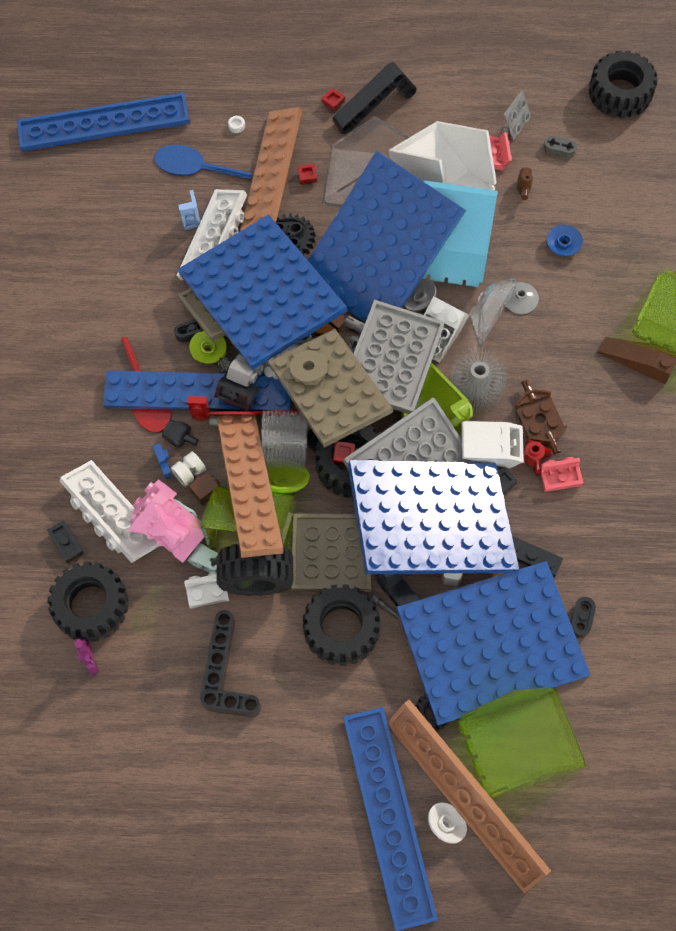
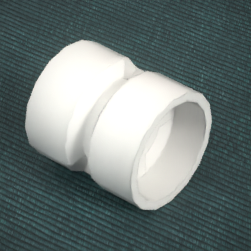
M192 451L183 458V462L178 461L170 468L184 487L191 484L195 476L197 477L207 471L203 462Z

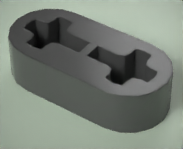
M549 136L545 139L544 150L549 154L571 158L576 154L577 145L572 140Z

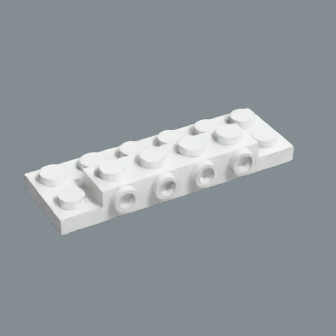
M215 189L180 267L238 233V226L245 219L244 213L241 210L247 197L244 190ZM177 273L176 276H177L180 280H183L182 277L179 275V273Z
M92 460L60 477V483L71 494L70 502L72 507L76 510L80 509L85 522H91L95 526V533L99 537L103 536L106 539V544L110 550L113 551L115 549L117 553L122 552L133 563L159 547L156 544V540H149L145 534H138L128 530L132 525L129 521L134 516L131 513L135 508Z

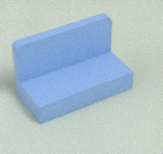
M190 190L192 202L178 205L184 231L197 228L200 224L193 190Z

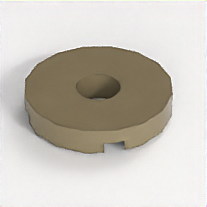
M306 350L296 354L289 365L292 378L298 383H304V385H314L321 382L329 370L325 356L313 350ZM309 365L314 367L311 370L304 369L306 366Z

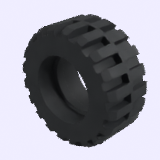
M616 51L613 54L611 52L606 57L604 56L599 59V62L594 66L589 84L590 99L595 103L594 106L597 109H601V112L604 114H610V117L615 118V116H619L620 118H625L629 116L630 118L636 114L639 115L652 102L658 83L657 72L652 63H648V59L641 57L639 53L635 52L633 54L631 51ZM625 80L632 83L636 88L620 89L615 87L610 81Z
M372 426L364 427L338 441L355 444L356 448H360L378 436L380 432L375 433V428ZM318 441L315 452V464L320 481L324 482V486L328 490L332 488L334 494L339 495V493H343V497L349 498V495H353L349 472L341 470L332 461L335 442L323 447L321 442Z
M232 544L221 549L217 555L216 583L221 590L228 593L246 596L273 595L287 591L293 585V554L284 546L282 554L241 558L239 544Z
M90 561L84 562L82 566L76 563L72 565L73 568L71 570L66 568L62 571L64 574L61 577L57 576L55 578V586L51 585L49 592L52 595L48 596L47 603L50 605L48 608L49 614L53 617L52 620L60 630L74 640L85 638L86 641L91 639L92 642L99 641L100 636H103L105 639L110 636L108 633L111 630L116 632L119 629L117 626L119 622L123 623L125 620L123 614L128 612L126 602L129 601L126 589L118 575L108 566L103 567L101 563L97 562L92 565ZM87 587L102 588L106 593V601L98 613L86 618L76 617L72 613L71 604L79 591Z
M336 584L331 585L330 590L323 588L320 590V595L315 594L311 598L312 602L307 603L306 612L303 614L304 636L313 654L316 653L320 660L324 661L325 659L328 661V664L332 665L340 663V666H346L348 662L352 664L358 663V659L366 658L368 652L373 651L375 643L379 638L380 615L376 609L375 602L370 600V596L366 592L362 594L360 588L354 587L350 589L349 585L343 584V588H337ZM338 609L354 612L359 617L361 623L359 633L348 641H335L327 637L323 631L322 624L324 618L330 612Z

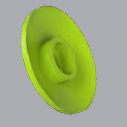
M204 331L198 332L190 341V353L200 363L213 364L224 357L226 341L222 337L212 342Z

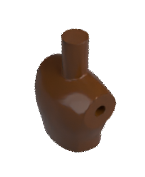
M527 167L520 170L517 179V189L522 200L528 199L533 182L532 169Z

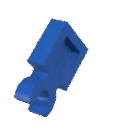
M160 443L154 445L153 448L165 479L173 477L167 460L170 458L166 448L162 450Z

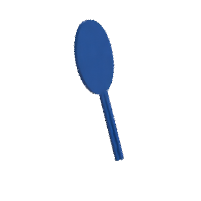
M184 145L162 147L155 153L154 157L160 169L173 175L188 176L198 173L201 169L252 179V173L205 163L198 151Z

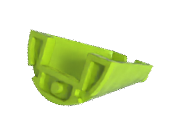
M431 363L415 409L434 397L458 435L462 433V422L469 421L470 417L473 416L472 406L469 400ZM401 412L402 418L408 415L406 413Z

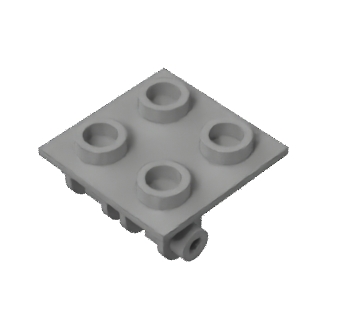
M523 91L518 94L504 113L506 123L502 127L501 132L511 135L513 141L531 118Z

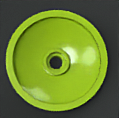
M268 459L267 473L271 492L288 494L301 490L309 482V471L303 465L298 469L297 462L293 463L291 469L289 466L290 460L288 462V459L287 463L284 460V468L281 466L282 461L281 464L280 461L277 464L276 460V468H274L271 463L269 464Z

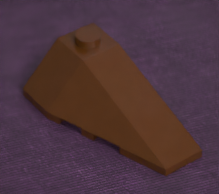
M605 337L597 352L663 384L667 383L676 365V351L663 345Z

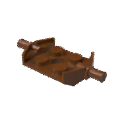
M523 380L521 384L525 393L516 402L515 409L529 439L540 442L542 445L550 446L553 455L559 454L561 450L558 447L557 440L564 434L567 425L564 426L551 398V391L533 390L529 380ZM542 416L545 422L538 423L535 421V417Z

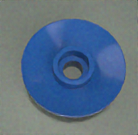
M570 225L555 226L547 235L549 249L559 256H572L581 249L583 244L581 233Z

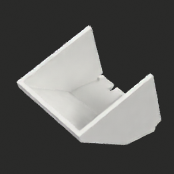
M436 121L389 150V155L393 162L423 182L426 180L495 190L494 185L497 181L488 130Z

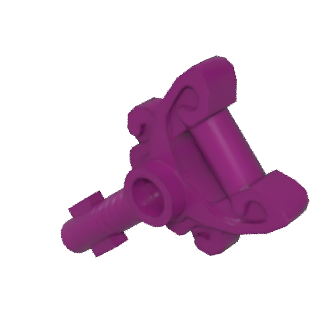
M85 638L76 640L74 646L77 649L79 661L85 662L91 675L98 673L99 670L94 660L91 643H87Z

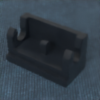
M226 373L218 381L214 397L248 412L256 402L254 398L259 393L260 387L250 384L248 387L227 379Z

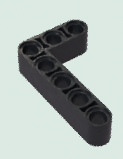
M391 62L333 116L332 121L342 134H347L395 89L404 98L409 99L416 93L417 88L396 63Z
M376 574L377 583L396 607L420 600L403 579V574Z
M221 610L216 614L200 701L203 707L210 712L255 717L261 711V704L256 696L223 691L235 621L231 612ZM223 618L230 619L226 625L220 624V621ZM220 637L227 638L226 642L221 645L216 643L217 639ZM220 656L223 658L220 664H213L215 657ZM212 677H219L217 684L212 685L209 683ZM208 697H216V701L214 702V704H206V699ZM229 699L236 700V704L232 708L226 707V702ZM249 702L257 704L256 708L250 711L246 709V705Z

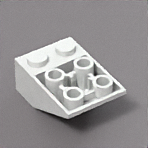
M433 296L424 315L445 322L433 359L440 363L461 332L469 315Z
M463 421L462 458L481 463H496L497 466L512 468L523 463L522 426L508 422Z

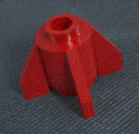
M526 439L523 458L526 464L534 466L533 469L537 477L541 474L540 463L543 458L551 457L552 451L544 447L540 442Z

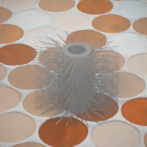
M471 353L472 359L470 357L468 361L464 358L465 364L461 361L459 367L458 364L457 367L454 365V370L450 374H453L454 378L452 379L456 380L453 385L460 392L464 393L463 395L466 398L468 397L471 406L474 399V411L475 402L478 409L480 402H482L481 407L483 408L487 400H489V403L490 401L493 403L491 399H497L492 395L497 393L499 396V391L500 393L504 388L501 386L503 382L500 379L503 378L505 381L507 377L501 374L507 375L508 373L501 370V367L498 368L497 363L492 366L493 361L490 364L484 358L482 361V354L479 361L478 356L475 360L474 354L472 355Z
M267 410L266 414L264 411V417L262 415L260 440L266 459V468L268 466V459L269 464L271 463L274 468H276V460L277 464L279 461L281 464L282 461L281 466L284 468V460L287 463L288 459V462L290 460L289 466L292 469L296 457V461L298 459L297 466L300 469L303 457L304 460L306 458L305 450L308 432H306L305 423L307 421L304 418V423L303 420L300 423L302 417L300 411L298 417H296V422L295 419L292 422L293 411L288 416V421L287 418L284 421L285 411L280 415V421L279 417L276 420L277 411L274 414L272 413V420L271 416L268 418L269 410Z

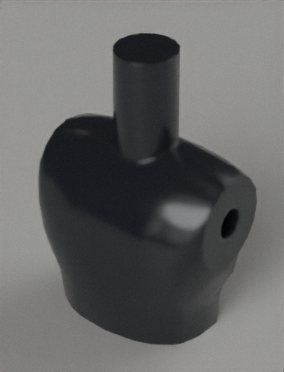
M170 420L162 432V437L177 448H180L185 442L196 446L199 439L190 436L191 426L184 422Z

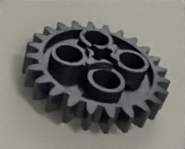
M292 213L288 217L283 214L281 219L277 217L276 224L302 254H310L309 249L314 248L312 243H316L314 238L316 234L310 221H306L304 216L300 218L299 214L293 217Z

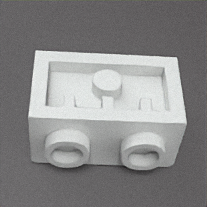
M216 572L209 573L205 577L192 576L184 581L190 609L229 601L228 592L221 590L216 583Z

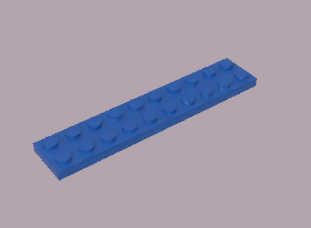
M185 92L17 120L21 151L190 124Z
M106 371L104 408L189 410L187 404L188 396L207 397L211 411L247 412L214 397L218 381L225 374ZM257 375L253 385L260 387V391L254 398L256 399L255 404L248 412L267 410L290 411L291 397L280 381L274 379L273 376Z
M380 707L344 716L343 720L395 931L438 921L384 708Z

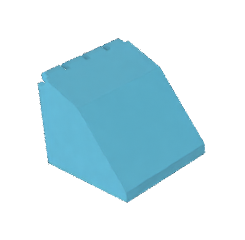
M424 180L426 184L464 208L466 212L422 279L426 280L427 275H430V280L444 282L445 277H447L448 283L462 285L463 280H466V286L478 287L479 283L483 284L498 191Z

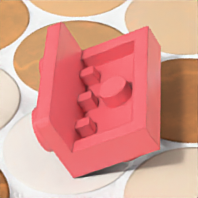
M505 132L499 138L489 136L494 169L501 171L512 161L508 135Z
M567 457L562 461L548 460L544 462L540 468L544 492L583 486L579 467L580 458Z

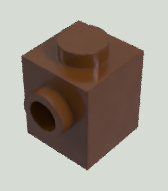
M208 472L198 475L194 482L189 485L191 493L202 506L221 492L219 480L214 475L210 476Z

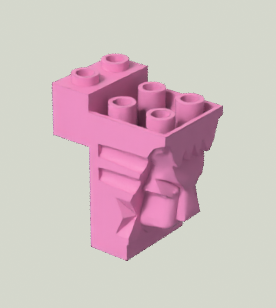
M158 479L155 484L151 482L144 490L147 493L144 498L139 497L132 505L135 507L131 513L134 516L129 521L132 525L128 530L138 534H145L149 540H156L157 545L164 546L173 553L175 558L183 563L210 528L173 499L177 493Z

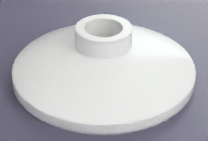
M437 803L430 809L428 822L431 830L439 839L453 844L460 842L465 837L467 832L466 822L452 805Z

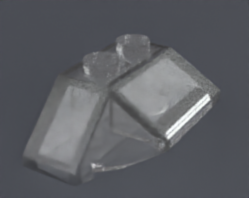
M513 278L497 281L487 286L486 290L480 293L479 302L476 306L472 307L469 313L471 325L480 347L484 345L516 290V280Z

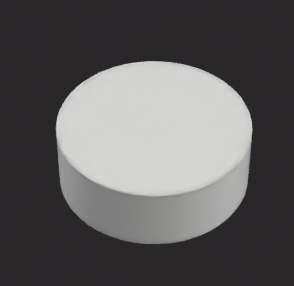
M241 116L231 117L228 120L229 130L232 133H241L245 129V120Z

